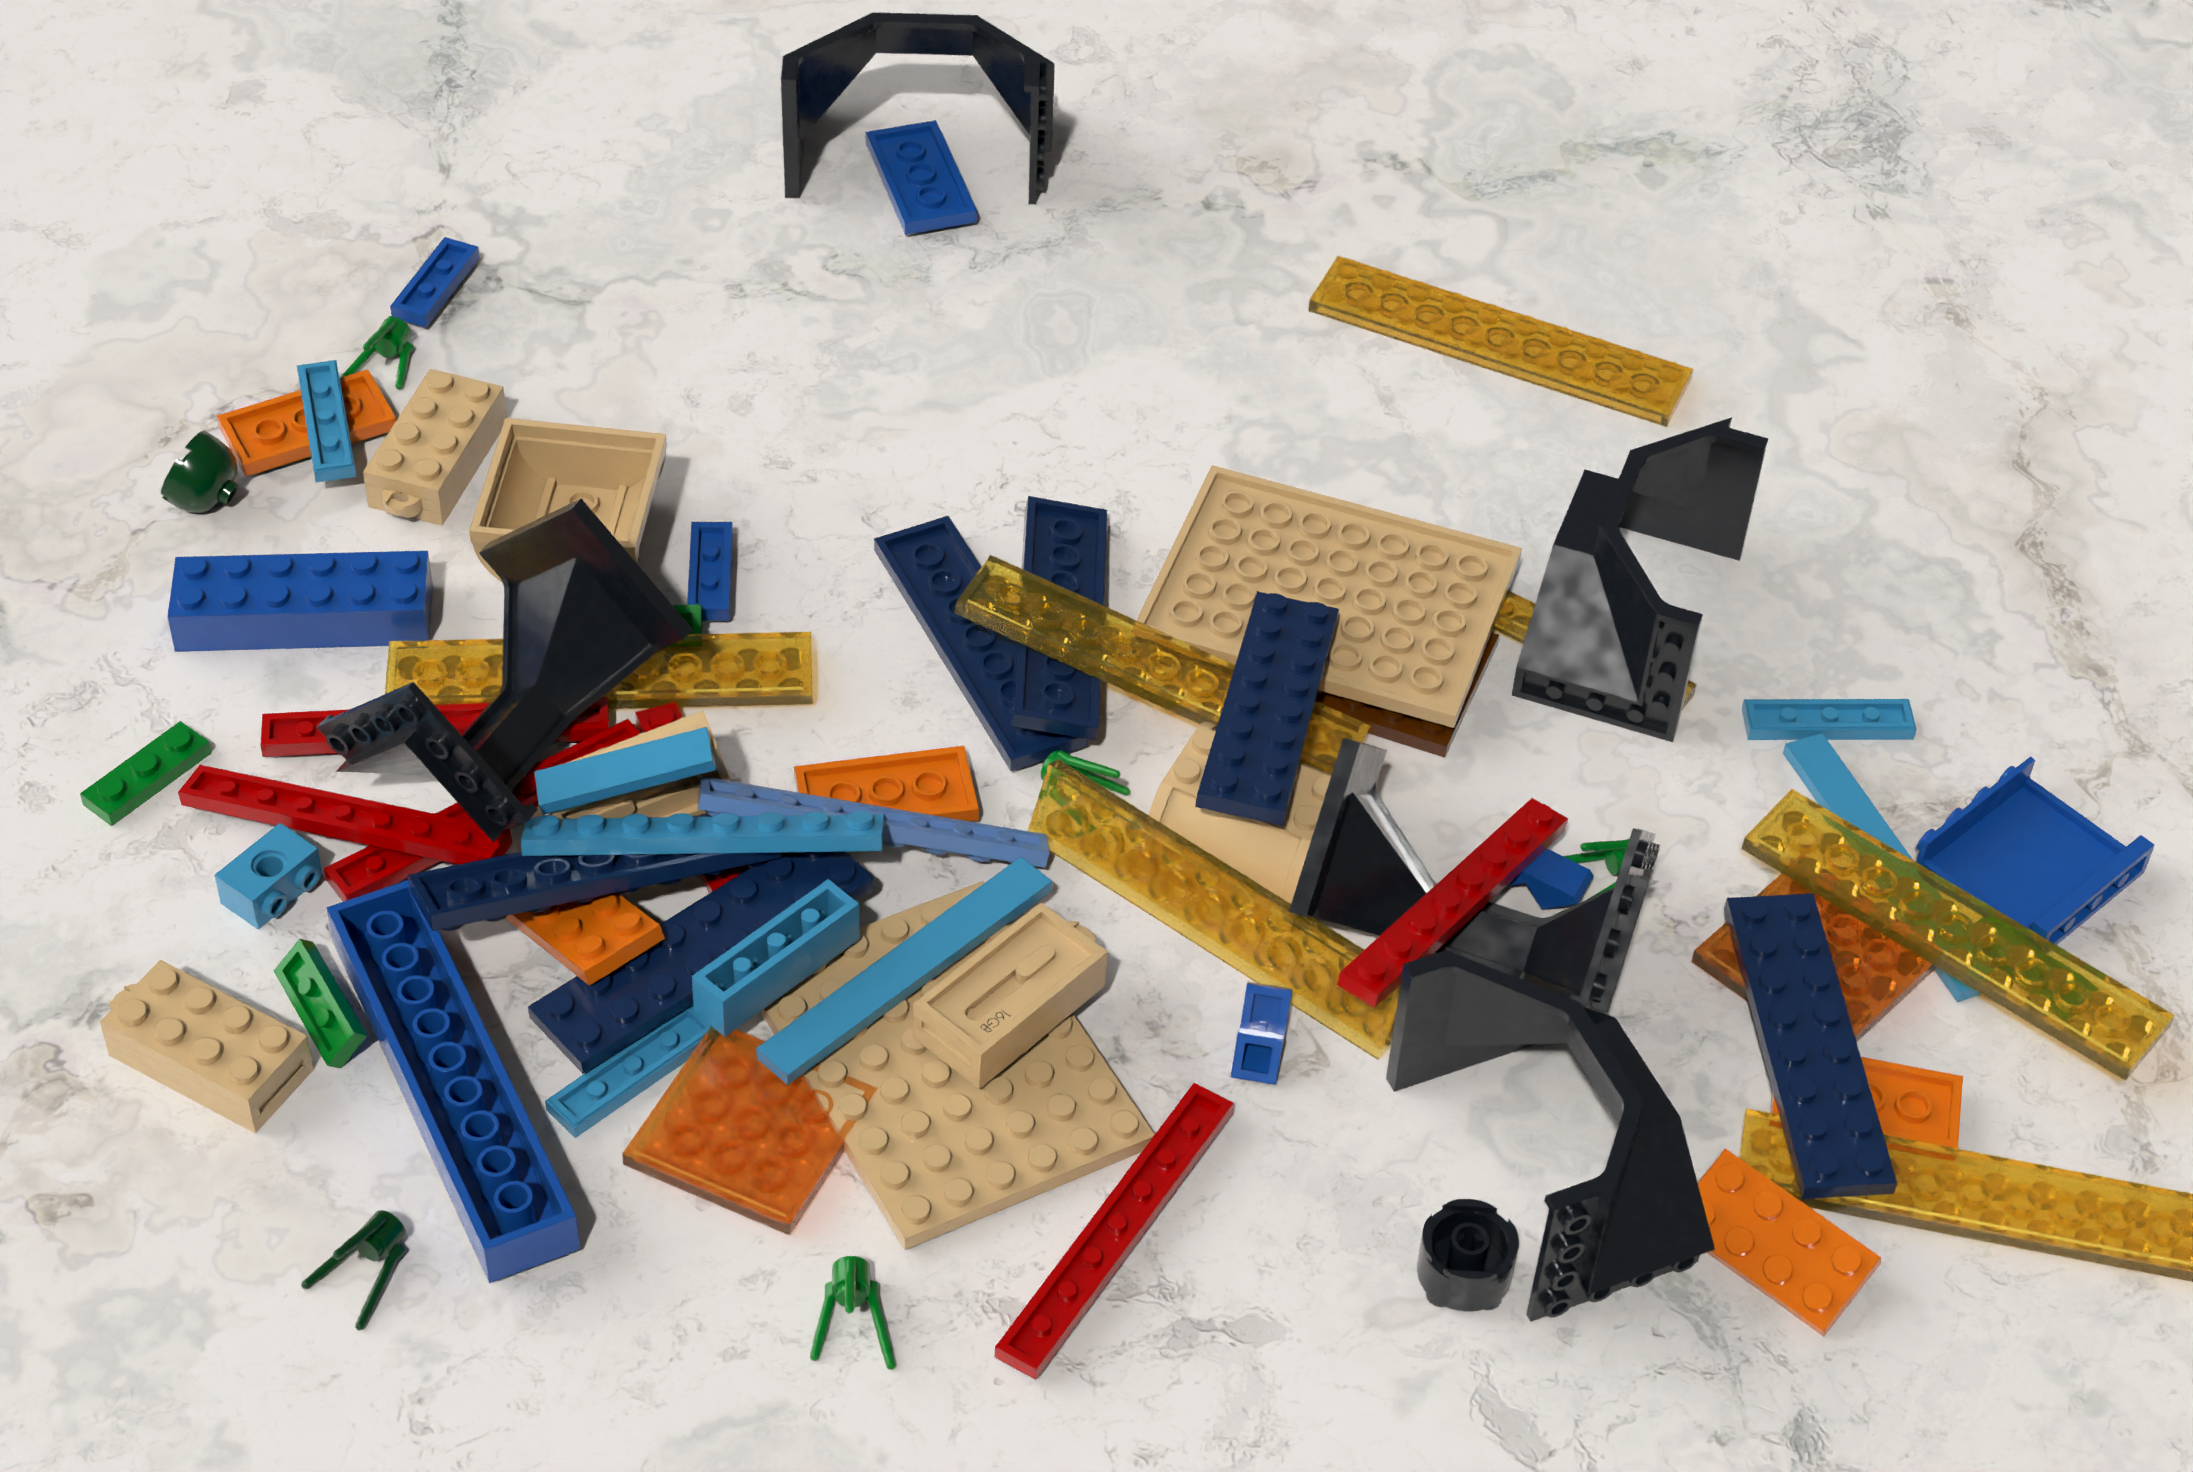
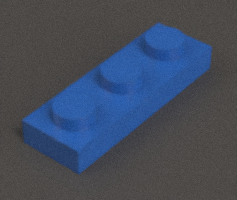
M444 237L391 304V315L405 322L427 327L480 259L479 247Z
M691 522L687 605L701 604L702 621H729L733 543L732 522Z

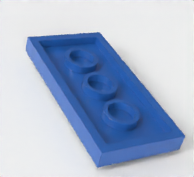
M936 120L866 132L867 148L905 235L977 222L976 207Z

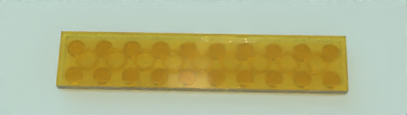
M1341 256L1336 257L1309 299V312L1665 427L1668 426L1692 379L1693 369L1675 362Z
M992 555L989 556L957 600L954 613L976 624L989 628L1011 640L1020 642L1051 658L1084 671L1088 675L1095 676L1198 724L1208 721L1218 725L1235 665ZM1315 702L1300 762L1332 774L1343 738L1364 743L1371 726L1319 702Z
M811 632L688 634L684 640L659 650L602 697H608L609 709L653 708L676 702L678 707L813 704ZM503 639L389 641L385 694L415 682L434 705L490 703L502 687Z
M1058 759L1048 764L1028 831L1046 834L1050 852L1256 983L1293 989L1290 1003L1292 1006L1377 1060L1386 1053L1392 1040L1400 985L1375 1008L1337 985L1340 971L1364 950L1363 948L1313 917H1303L1289 912L1291 906L1289 902Z
M1793 789L1744 837L1742 850L2125 1081L2170 1028L2175 1017L2174 1014Z
M1748 1108L1745 1110L1738 1157L1810 1208L2193 1282L2192 1193L1884 1135L1897 1180L1894 1194L1802 1199L1779 1114Z

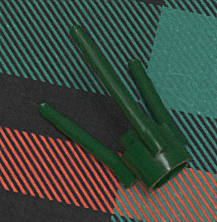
M384 1210L377 1211L356 1234L333 1252L332 1257L301 1283L302 1288L309 1289L356 1250L371 1261L385 1258L386 1260L355 1324L357 1330H363L395 1264L406 1253L404 1247L399 1244L406 1236L405 1227L393 1214Z

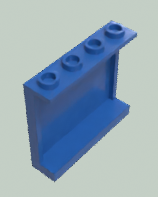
M2030 756L2019 766L2007 768L1999 781L1991 788L1983 787L1964 809L1956 808L1948 816L1945 823L1936 831L1934 829L1928 830L1917 844L1919 854L1916 865L1925 878L1982 920L1995 910H1998L2047 951H2050L2145 872L2155 844L2140 835L2128 846L2123 845L2032 780L2030 775L2035 759Z

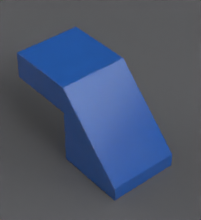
M1546 848L1507 886L1526 883L1540 908L1544 910L1578 904L1594 875L1590 869Z
M1247 982L1241 1024L1237 1033L1233 1058L1232 1078L1276 1085L1293 989Z

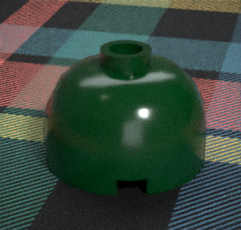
M203 430L185 446L190 452L182 461L178 458L175 460L161 488L164 500L189 513L200 514L210 511L220 502L227 505L239 488V484L234 482L238 469L234 454L218 438Z

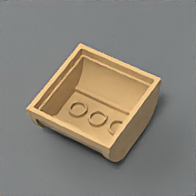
M505 418L469 530L470 541L482 565L490 574L502 582L479 552L489 542L581 498L637 563L639 546L657 480L662 473L665 463L666 434Z
M1208 721L1202 722L1158 788L1145 824L1140 849L1135 855L1134 868L1293 931L1302 916L1291 913L1289 910L1332 774L1305 763H1299L1283 826L1195 807L1198 789L1217 729L1216 724Z

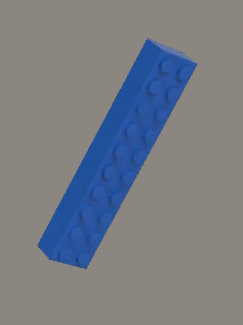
M408 880L326 907L333 944L488 1282H495L580 1250L576 1214L439 931H432L409 891Z

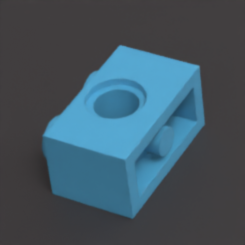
M282 823L272 828L215 874L220 903L256 929H260L272 918L278 917L290 903L304 892L311 890L323 877L318 848Z

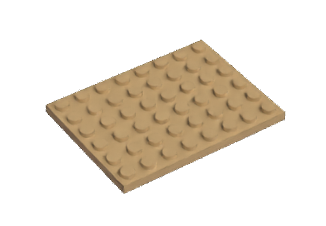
M1212 465L1133 626V639L1235 667L1257 591L1267 594L1276 593L1286 598L1305 602H1319L1339 609L1319 691L1454 728L1519 564L1522 548Z
M978 882L860 927V939L760 1011L773 1034H777L985 882ZM1011 921L800 1076V1079L904 1250L1141 1153L1155 1135L1073 1013L980 1089L913 1038L914 1002L1012 925Z

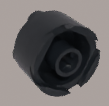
M1457 1199L1444 1204L1442 1210L1433 1216L1431 1214L1425 1221L1417 1261V1275L1421 1286L1426 1292V1298L1432 1305L1472 1312L1493 1310L1501 1304L1502 1298L1507 1294L1511 1285L1519 1248V1237L1514 1224L1510 1219H1508L1507 1223L1498 1215L1496 1207L1476 1199Z

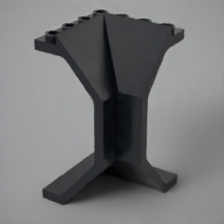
M872 12L783 56L781 98L785 198H800L805 135L876 53L973 56L1030 135L1028 204H1036V189L1044 190V167L1037 166H1044L1045 152H1052L1055 63L978 15Z
M1731 417L1630 450L1619 479L1584 470L1550 553L1516 666L1512 696L1669 742L1674 741L1703 614L1670 605L1661 599L1621 534L1619 527L1740 561L1769 438L1730 428Z
M582 498L489 542L479 552L500 577L504 586L502 687L497 696L461 735L415 682H412L339 715L333 716L331 714L319 724L317 728L326 737L328 745L346 759L336 772L432 775L492 842L504 830L530 820L538 809L532 803L524 806L512 793L513 789L572 721L651 656L669 645L684 640L692 630L691 626Z
M1343 738L1289 912L1303 917L1322 919L1380 936L1437 884L1378 794L1377 781L1387 752L1386 749ZM1639 828L1632 829L1615 887L1546 918L1536 917L1488 902L1448 939L1436 953L1444 950L1579 1001L1584 1008L1593 1007L1608 1012L1647 887L1660 882L1643 876L1645 869L1653 870L1657 860L1660 844L1653 843L1656 834Z
M1444 950L1403 964L1386 1080L1393 1092L1536 1044L1567 1043L1619 1125L1606 1168L1601 1175L1545 1195L1544 1201L1549 1211L1526 1313L1530 1322L1546 1316L1550 1318L1558 1317L1571 1307L1588 1301H1602L1613 1292L1629 1286H1644L1655 1277L1671 1271L1683 1272L1698 1262L1701 1254L1715 1250L1681 1118L1617 1019L1584 1008L1579 1001Z

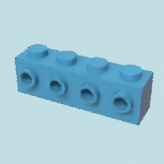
M827 879L692 976L694 1012L721 1035L726 1037L860 939L859 903Z

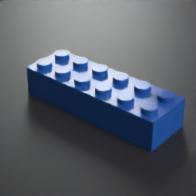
M428 551L175 557L167 616L175 652L429 645L433 592Z

